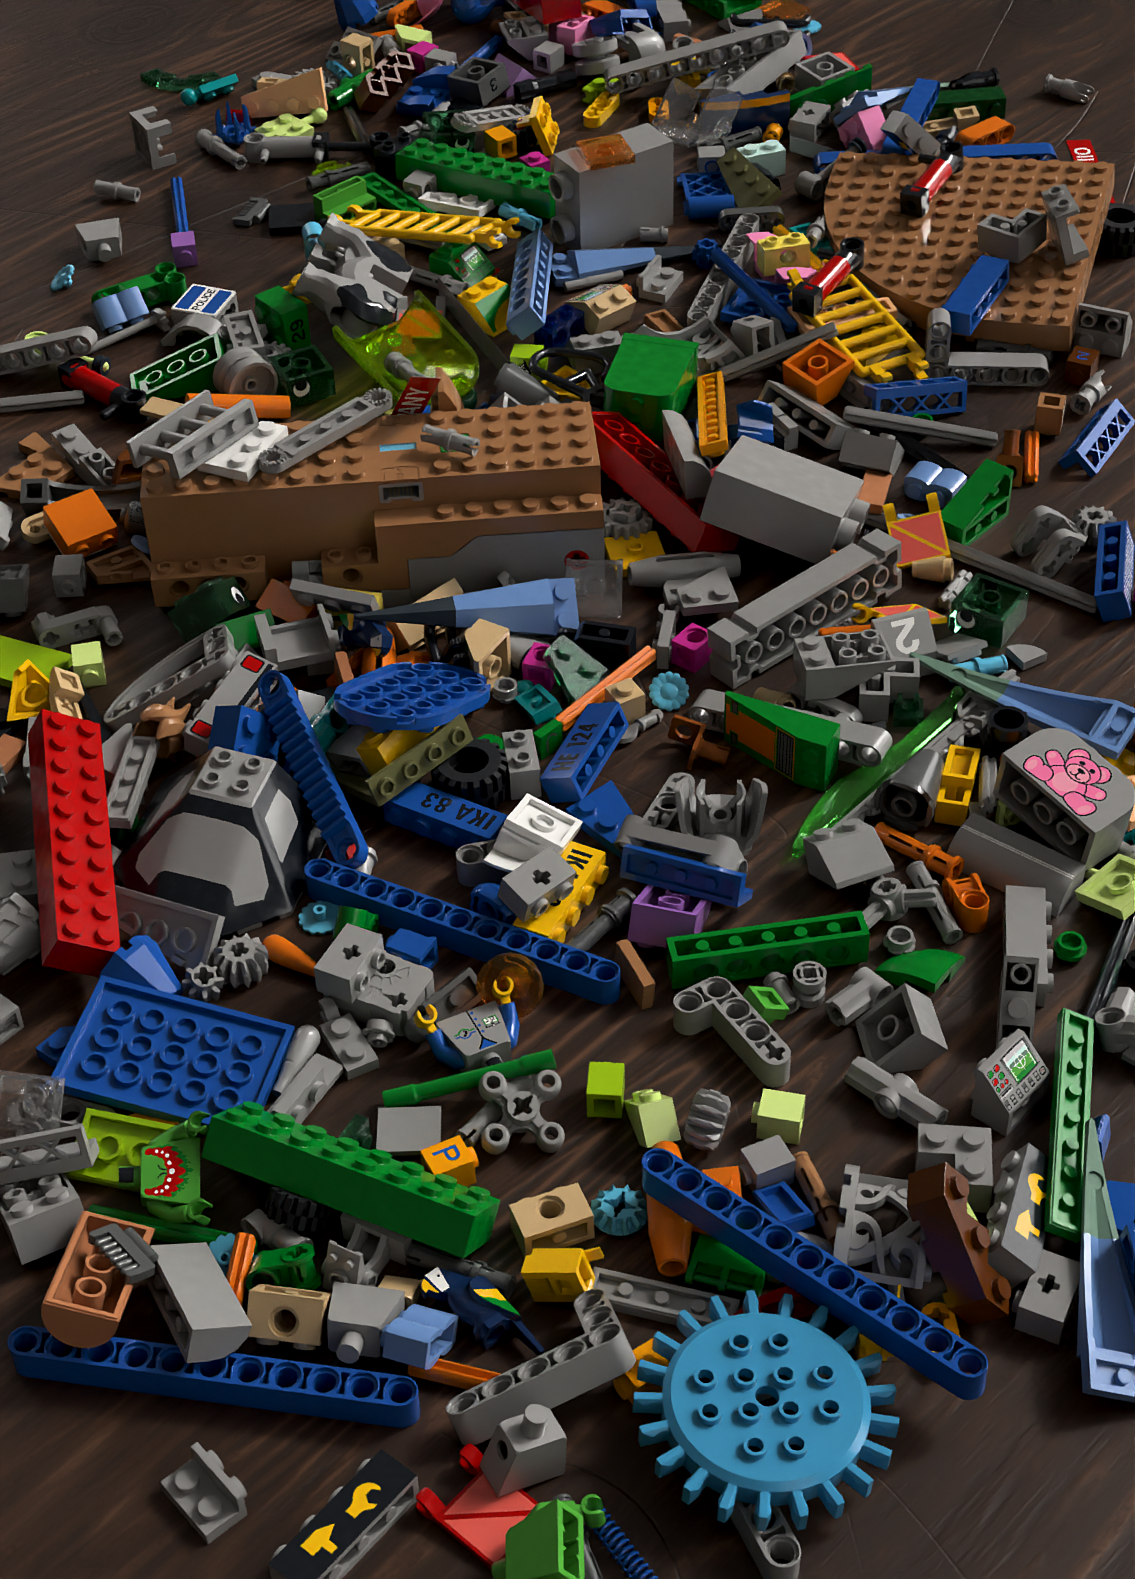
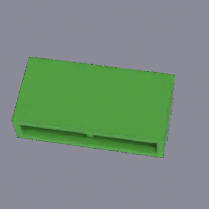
M357 175L313 195L315 221L317 222L322 218L328 219L327 216L331 212L340 215L345 220L356 218L353 212L347 211V207L352 204L359 205L363 210H377L376 198L367 193L366 180Z

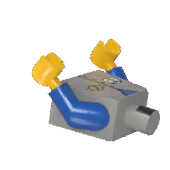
M507 976L506 978L508 991L505 992L497 988L496 979L494 980L492 993L496 998L500 999V1005L496 1001H492L436 1023V1026L434 1022L437 1018V1010L434 1006L430 1004L426 1006V1012L430 1020L423 1019L419 1010L415 1013L414 1023L417 1027L426 1029L427 1034L425 1037L438 1062L455 1070H460L463 1073L512 1060L511 1050L517 1046L520 1024L515 1002L510 1000L514 987L510 977Z

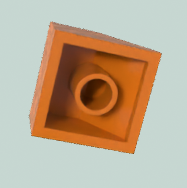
M819 338L782 362L783 382L785 385L792 386L823 406L837 397L854 366V360Z

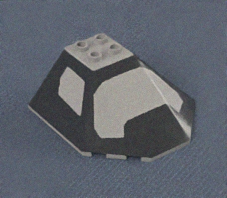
M215 746L162 781L116 860L113 870L126 889L224 916L225 919L220 937L233 932H237L240 935L261 927L263 921L277 916L283 919L293 913L306 887L304 867L309 861L321 857L327 842L320 835L322 831L316 826L317 821L311 815L313 811L307 807L308 801L303 798L304 792L298 787L299 784L275 760Z

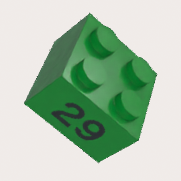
M279 285L254 296L256 305L254 310L258 324H265L268 331L263 341H267L268 344L277 341V345L284 343L286 348H291L293 355L312 347L307 304Z

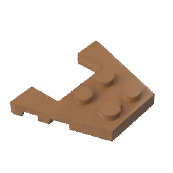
M33 432L18 443L20 452L29 456L0 477V492L7 493L9 498L20 499L21 479L48 478L49 481L67 483L75 477L74 468L38 433Z

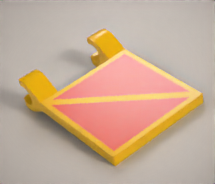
M936 492L926 494L929 512L897 520L894 504L888 503L883 505L888 533L890 536L901 541L902 561L898 562L896 567L905 569L912 567L913 561L940 556L951 558Z
M854 603L852 608L860 610V614L857 617H851V620L862 624L873 616L880 618L923 608V606L906 604L869 608L863 604ZM927 609L931 625L947 623L948 617Z

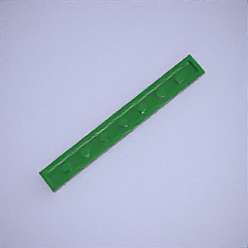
M1062 1008L1057 1015L1044 1231L1078 1244L1081 1241L1085 1122L1090 1119L1094 1019Z

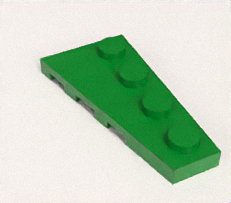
M870 63L862 66L863 69L855 72L853 70L844 73L845 76L841 78L827 80L824 82L825 84L815 88L813 86L791 95L789 119L796 114L798 108H801L806 101L831 105L830 112L835 110L834 104L843 98L848 101L847 97L856 90H871L873 67Z

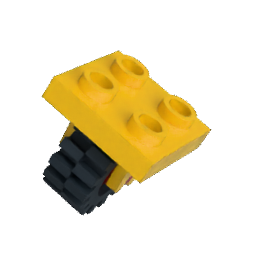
M542 96L534 98L530 114L519 117L517 121L513 120L512 124L507 125V129L516 135L517 150L540 145L545 157L553 155L560 132L558 124L552 120L551 108L547 102L545 103Z

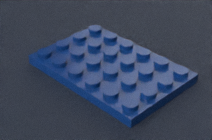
M101 975L49 1080V1089L178 1123L187 1121L194 1111H202L210 1114V1117L204 1118L201 1126H209L211 1116L228 1108L238 1106L245 1101L255 1102L265 1107L281 1069L289 1043L295 1033V1026Z

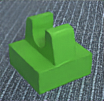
M748 986L742 995L769 1026L775 1019L784 1020L790 1011L773 987Z

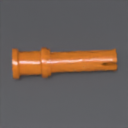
M882 821L875 826L874 829L882 844L916 861H922L925 863L928 872L934 871L944 876V878H951V880H956L960 876L964 867V858L958 855L953 857L943 852L942 848L936 844L928 846L886 825Z

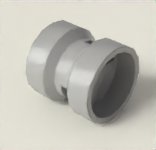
M815 961L800 962L793 969L794 984L792 985V992L800 1001V1006L804 1008L818 1007L825 1000L827 972L824 966Z

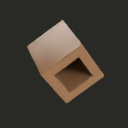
M1040 392L1034 431L1036 430L1046 436H1060L1067 395Z

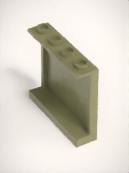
M459 714L450 722L439 726L435 732L370 778L337 772L326 754L325 756L342 791L380 807L474 739L463 714Z

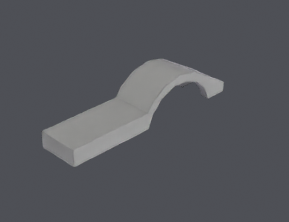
M190 314L169 330L167 335L161 339L162 346H174L176 344V336H182L184 330H194L206 337L218 332L222 339L220 326H224V324L206 314ZM257 324L263 340L268 333L266 325Z

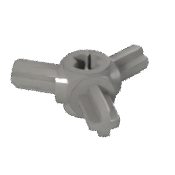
M883 875L864 881L870 889V897L867 901L868 907L862 911L868 930L880 919L895 921L902 918L907 913L908 908L935 907L938 903V894L933 888L907 889L906 885L901 884L898 879L885 878Z

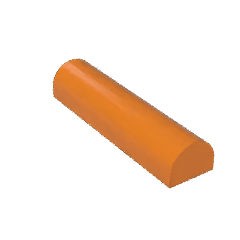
M186 393L185 403L200 393ZM211 394L213 404L216 407L229 409L245 398L253 401L257 418H290L291 403L288 395Z

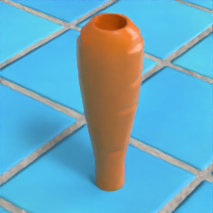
M276 934L267 936L263 940L262 945H265L268 950L270 961L288 969L315 977L314 967L317 962L292 942Z

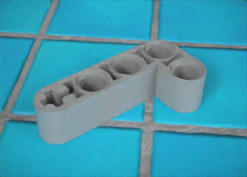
M710 977L675 995L673 1000V1026L677 1032L683 1035H694L713 1026L763 1084L769 1087H781L788 1082L790 1078L791 1050L730 981L723 977Z

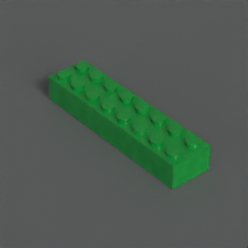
M426 138L417 139L395 154L397 180L403 181L418 169L436 174L437 190L455 193L462 197L469 196L470 194L478 196V201L482 202L491 199L493 200V205L501 206V204L503 205L506 202L517 209H525L528 214L546 219H551L555 216V200L550 193L548 185L549 176L554 173L545 171L541 167L532 168L525 166L521 162H508L501 157L493 158L486 156L485 153H473L465 148H453L445 143L429 142Z
M245 1101L238 1106L228 1108L211 1116L201 1155L204 1159L460 1258H465L490 1241L501 1200L490 1196V1192L484 1188L477 1186L468 1188L458 1184L457 1179L452 1176L428 1173L418 1163L409 1161L399 1162L391 1159V1154L378 1149L367 1150L359 1147V1142L354 1139L330 1136L327 1134V1130L322 1127L298 1124L295 1122L294 1117L283 1113H269L263 1110L264 1107L255 1102Z

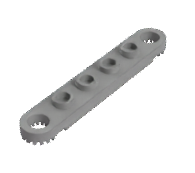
M515 104V106L505 105L464 111L462 114L454 113L450 123L455 129L464 133L484 131L500 125L507 127L508 124H512L513 120L517 121L519 117L530 114L531 109L529 107L525 108V105L522 106V104Z
M373 388V391L368 390L369 392H366L364 396L352 399L275 443L273 448H268L267 451L263 450L258 455L260 470L268 474L280 473L339 438L344 437L358 427L365 425L370 420L391 409L393 406L391 392L389 390L386 391L385 388L383 390L381 388H378V390Z

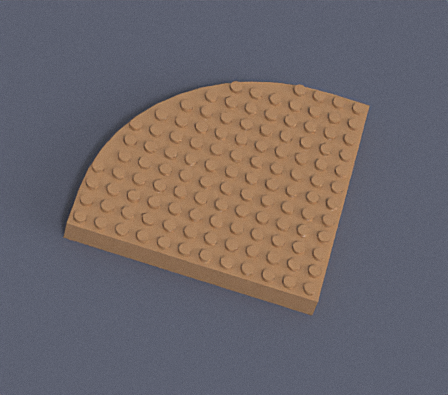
M852 151L839 153L830 174L824 198L826 237L829 240L830 246L833 247L834 252H838L843 239L849 237L862 239L865 244L864 266L862 269L852 271L850 274H853L861 283H865L881 298L888 297L893 305L899 308V312L902 315L916 322V327L926 330L929 312L946 304L952 291L957 289L961 279L968 274L971 265L975 264L981 255L1000 258L978 250L977 225L991 213L1009 219L1015 218L1025 208L1046 214L1041 192L1053 186L1065 184L1080 210V213L1066 219L1067 225L1074 224L1088 248L1090 257L1066 266L1051 240L1047 222V240L1019 264L1009 261V282L973 333L968 336L951 332V337L953 334L964 336L965 341L975 342L976 339L981 337L983 339L1024 346L1027 343L1031 344V347L1070 352L1076 329L1078 307L1080 302L1083 303L1104 221L1114 190L1115 163L1104 161L1091 163L1080 160L1066 162L1055 159L1041 161L1012 158L992 159L989 157L967 158L964 156L963 170L951 175L930 200L927 213L920 218L901 214L900 192L907 184L913 185L930 166L929 164L918 162L920 154H876L874 152L854 153Z

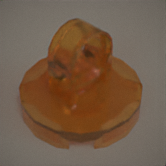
M512 952L498 954L486 962L478 973L476 982L477 994L480 992V997L484 1004L496 1001L500 1005V999L496 998L492 993L494 980L496 979L497 988L505 992L508 991L506 978L507 976L510 977L514 983L510 1000L515 1002L518 1018H523L533 1012L542 1000L544 983L541 972L534 962L524 955Z

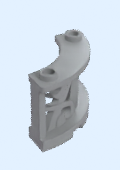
M703 316L691 326L679 331L659 332L643 324L633 333L698 342L696 383L698 376L718 372L720 368L746 357L707 316ZM716 334L717 337L709 344L710 338Z
M846 1164L839 1206V1215L846 1216L845 1223L838 1222L833 1256L849 1267L866 1264L875 1260L876 1273L856 1271L876 1283L896 1286L901 1284L902 1287L922 1290L923 1282H931L932 1268L928 1259H926V1253L921 1243L926 1240V1236L920 1221L913 1222L907 1209L908 1180L860 1173V1166ZM887 1200L901 1209L909 1219L899 1228L882 1237L881 1229L876 1220L864 1212L881 1207ZM860 1229H865L869 1231L865 1235H859L857 1233V1231ZM920 1230L918 1245L911 1237ZM869 1233L873 1239L871 1242H869ZM890 1253V1261L898 1271H900V1258L902 1256L909 1257L913 1265L910 1278L887 1275L884 1266V1256Z

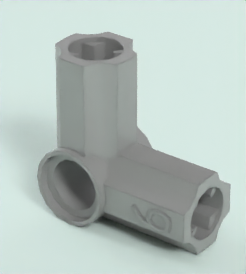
M1118 987L1116 992L1111 993L1106 1007L1095 1014L1099 1042L1104 1051L1115 1053L1124 1051L1129 1046H1135V992L1130 987Z

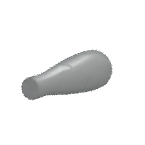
M304 1025L295 1031L283 1059L277 1081L271 1091L274 1097L278 1098L318 1048L321 1036L315 1027Z

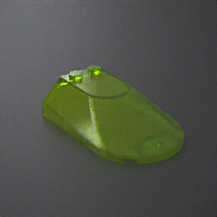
M420 290L414 292L413 302L400 320L362 337L353 339L346 336L338 325L332 327L333 338L382 390L383 388L386 391L389 390L392 394V399L396 401L399 400L408 382L395 378L384 368V359L391 352L401 353L413 363V367L426 377L435 378V368L441 367L453 382L460 398L466 395L478 380L479 360L475 351Z

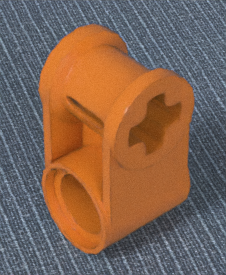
M971 873L967 878L956 880L944 878L942 881L944 900L947 906L950 907L958 926L963 931L969 933H979L986 929L990 900L978 874Z

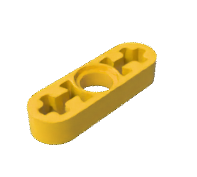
M602 92L584 111V126L588 128L602 126L619 107V93Z

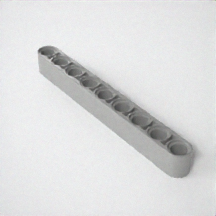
M773 21L607 68L603 74L605 87L609 93L618 94L783 48L789 43L790 34L783 21ZM783 32L781 36H775L776 33ZM757 38H763L760 42H754ZM736 44H742L738 48H733ZM714 50H721L719 53L713 54ZM695 55H700L698 59H692ZM674 61H680L677 65H671ZM653 67H659L658 70L651 71ZM635 72L639 73V74H638L637 76H635V77H631V76H630L632 73H635ZM613 78L618 79L616 82H609Z
M750 213L743 214L738 218L722 248V251L742 270H744L754 250V244L746 234L759 232V217ZM715 263L687 313V327L697 322L703 316H707L715 325L721 310L724 308L736 285Z

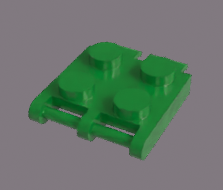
M700 1233L685 1275V1283L693 1285L694 1281L716 1286L717 1291L724 1293L727 1289L746 1294L747 1290H754L758 1298L760 1297L767 1274L766 1271L714 1237Z

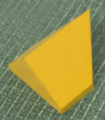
M29 659L14 672L7 721L36 717L41 709L51 711L49 679Z

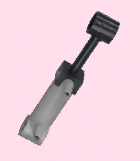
M385 131L374 132L370 135V142L330 143L329 132H314L313 136H264L261 133H250L245 135L243 139L246 160L251 163L265 164L268 159L313 158L314 162L319 164L320 162H329L331 151H370L371 157L374 160L373 148L383 141L391 139V134Z

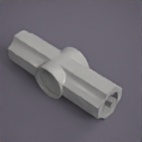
M859 1056L851 1063L848 1071L845 1073L844 1082L872 1099L878 1112L888 1119L900 1117L918 1129V1123L944 1125L948 1118V1110L919 1093L916 1083L903 1073H897L893 1076L866 1058Z

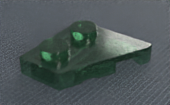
M563 634L546 649L543 655L548 667L553 670L554 677L559 686L564 685L570 696L568 699L570 705L594 687L608 670Z

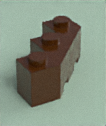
M392 50L364 77L354 92L359 110L377 113L386 99L390 100L397 89L406 84L415 71L409 53Z
M947 1162L909 1174L907 1209L913 1222L920 1221L926 1236V1240L921 1243L933 1273L940 1271L947 1288V1291L942 1293L945 1303L950 1311L970 1326L1008 1316L1009 1298L1011 1297L1010 1281L988 1265L989 1230L967 1213L968 1179Z

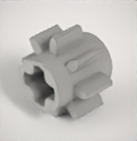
M200 962L199 966L193 970L191 968L186 969V979L182 980L181 986L183 991H189L188 998L202 1002L219 999V989L223 988L224 978L216 976V966L210 967Z

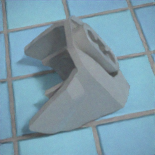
M684 777L676 782L674 792L681 833L710 839L713 834L725 835L738 843L743 857L750 853L752 844L759 837L768 796L766 783L753 778L746 795V789L742 784V780H737L736 795H706L705 779H701L695 796L690 777Z

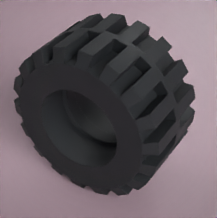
M1110 203L1097 253L1114 258L1135 256V206L1124 203Z
M473 737V741L431 770L432 787L489 809H495L499 806V802H504L506 794L509 792L506 753L503 749H499L497 743H490L489 739Z

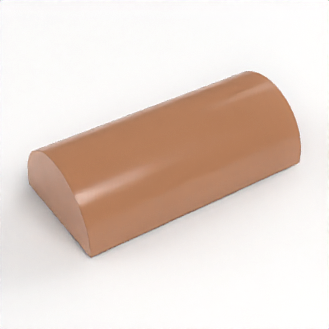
M82 1211L42 1302L41 1316L43 1323L56 1339L78 1348H93L109 1341L118 1328L135 1284H126V1275H121L120 1270L115 1268V1264L110 1263V1258H105V1253L99 1251L100 1247H95V1245L88 1243L89 1232L116 1223L123 1231L128 1227H132L150 1245L155 1228Z

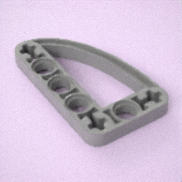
M219 624L197 636L162 659L129 685L114 700L104 715L103 720L111 732L116 733L124 724L132 723L134 725L140 721V713L149 705L155 703L165 705L172 697H175L176 701L229 671L236 660L234 638L226 625ZM205 653L204 658L174 674L176 671H178L179 669H181L182 667H184L185 665H187L188 663H190L191 661Z

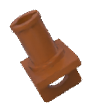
M1005 429L1003 451L996 456V462L1003 466L1011 465L1016 468L1017 475L1012 481V487H1020L1022 485L1024 456L1018 454L1021 431Z
M674 714L668 738L693 746L687 770L691 771L695 759L698 760L699 757L725 766L730 747L706 741L704 732L707 724ZM686 725L692 730L693 734L690 736L682 735L677 731V726Z

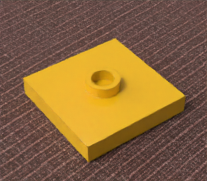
M649 531L647 534L640 533L639 538H635L632 535L629 536V540H625L624 536H620L617 540L614 537L604 538L605 552L614 578L628 577V563L665 555L657 531Z

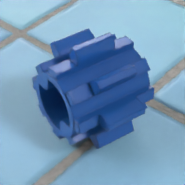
M708 238L697 241L695 249H692V260H696L698 268L706 270L712 268L714 262L710 259L711 251L719 248L718 243L714 239Z

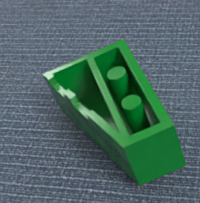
M988 458L985 459L941 511L948 539L970 546L1008 516L1014 470Z

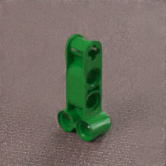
M162 262L155 266V272L96 291L91 298V303L103 298L101 294L107 297L138 286L147 307L166 301L175 304L187 291L185 275L177 272L174 263Z

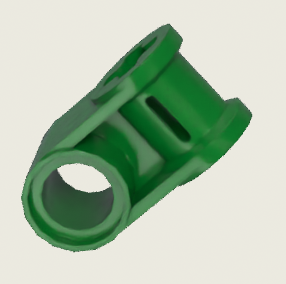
M339 905L333 938L339 935L347 923L378 933L380 926L379 915L369 913L367 910Z
M303 1243L287 1248L259 1252L254 1256L246 1279L247 1290L249 1291L258 1284L312 1291L317 1289L322 1284V1276L315 1269L313 1262L315 1251L313 1246ZM261 1273H267L270 1276H264Z

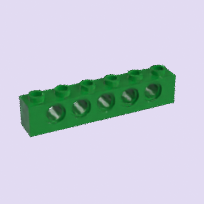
M862 911L668 937L666 938V967L672 989L691 987L714 976L726 978L728 981L763 977L772 972H780L781 974L792 973L795 966L804 961H815L824 966V968L868 962L870 933Z

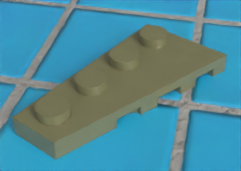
M732 147L716 161L731 193L734 195L738 208L769 206L782 195L780 189L735 147Z

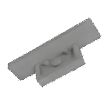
M318 1053L314 1054L267 1112L290 1115L295 1118L296 1123L302 1124L341 1076L343 1065Z

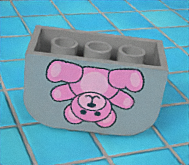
M1059 728L1039 730L1002 754L993 790L995 797L1054 849L1085 864V872L1120 848L1135 805V787L1132 782L1117 767L1109 763L1096 749L1090 747L1080 737L1070 731Z

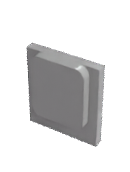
M959 633L936 641L937 659L951 664L960 663L981 655V649L988 647V644L985 640Z
M441 1106L378 1108L376 1149L386 1151L391 1156L421 1155L420 1150L440 1143Z

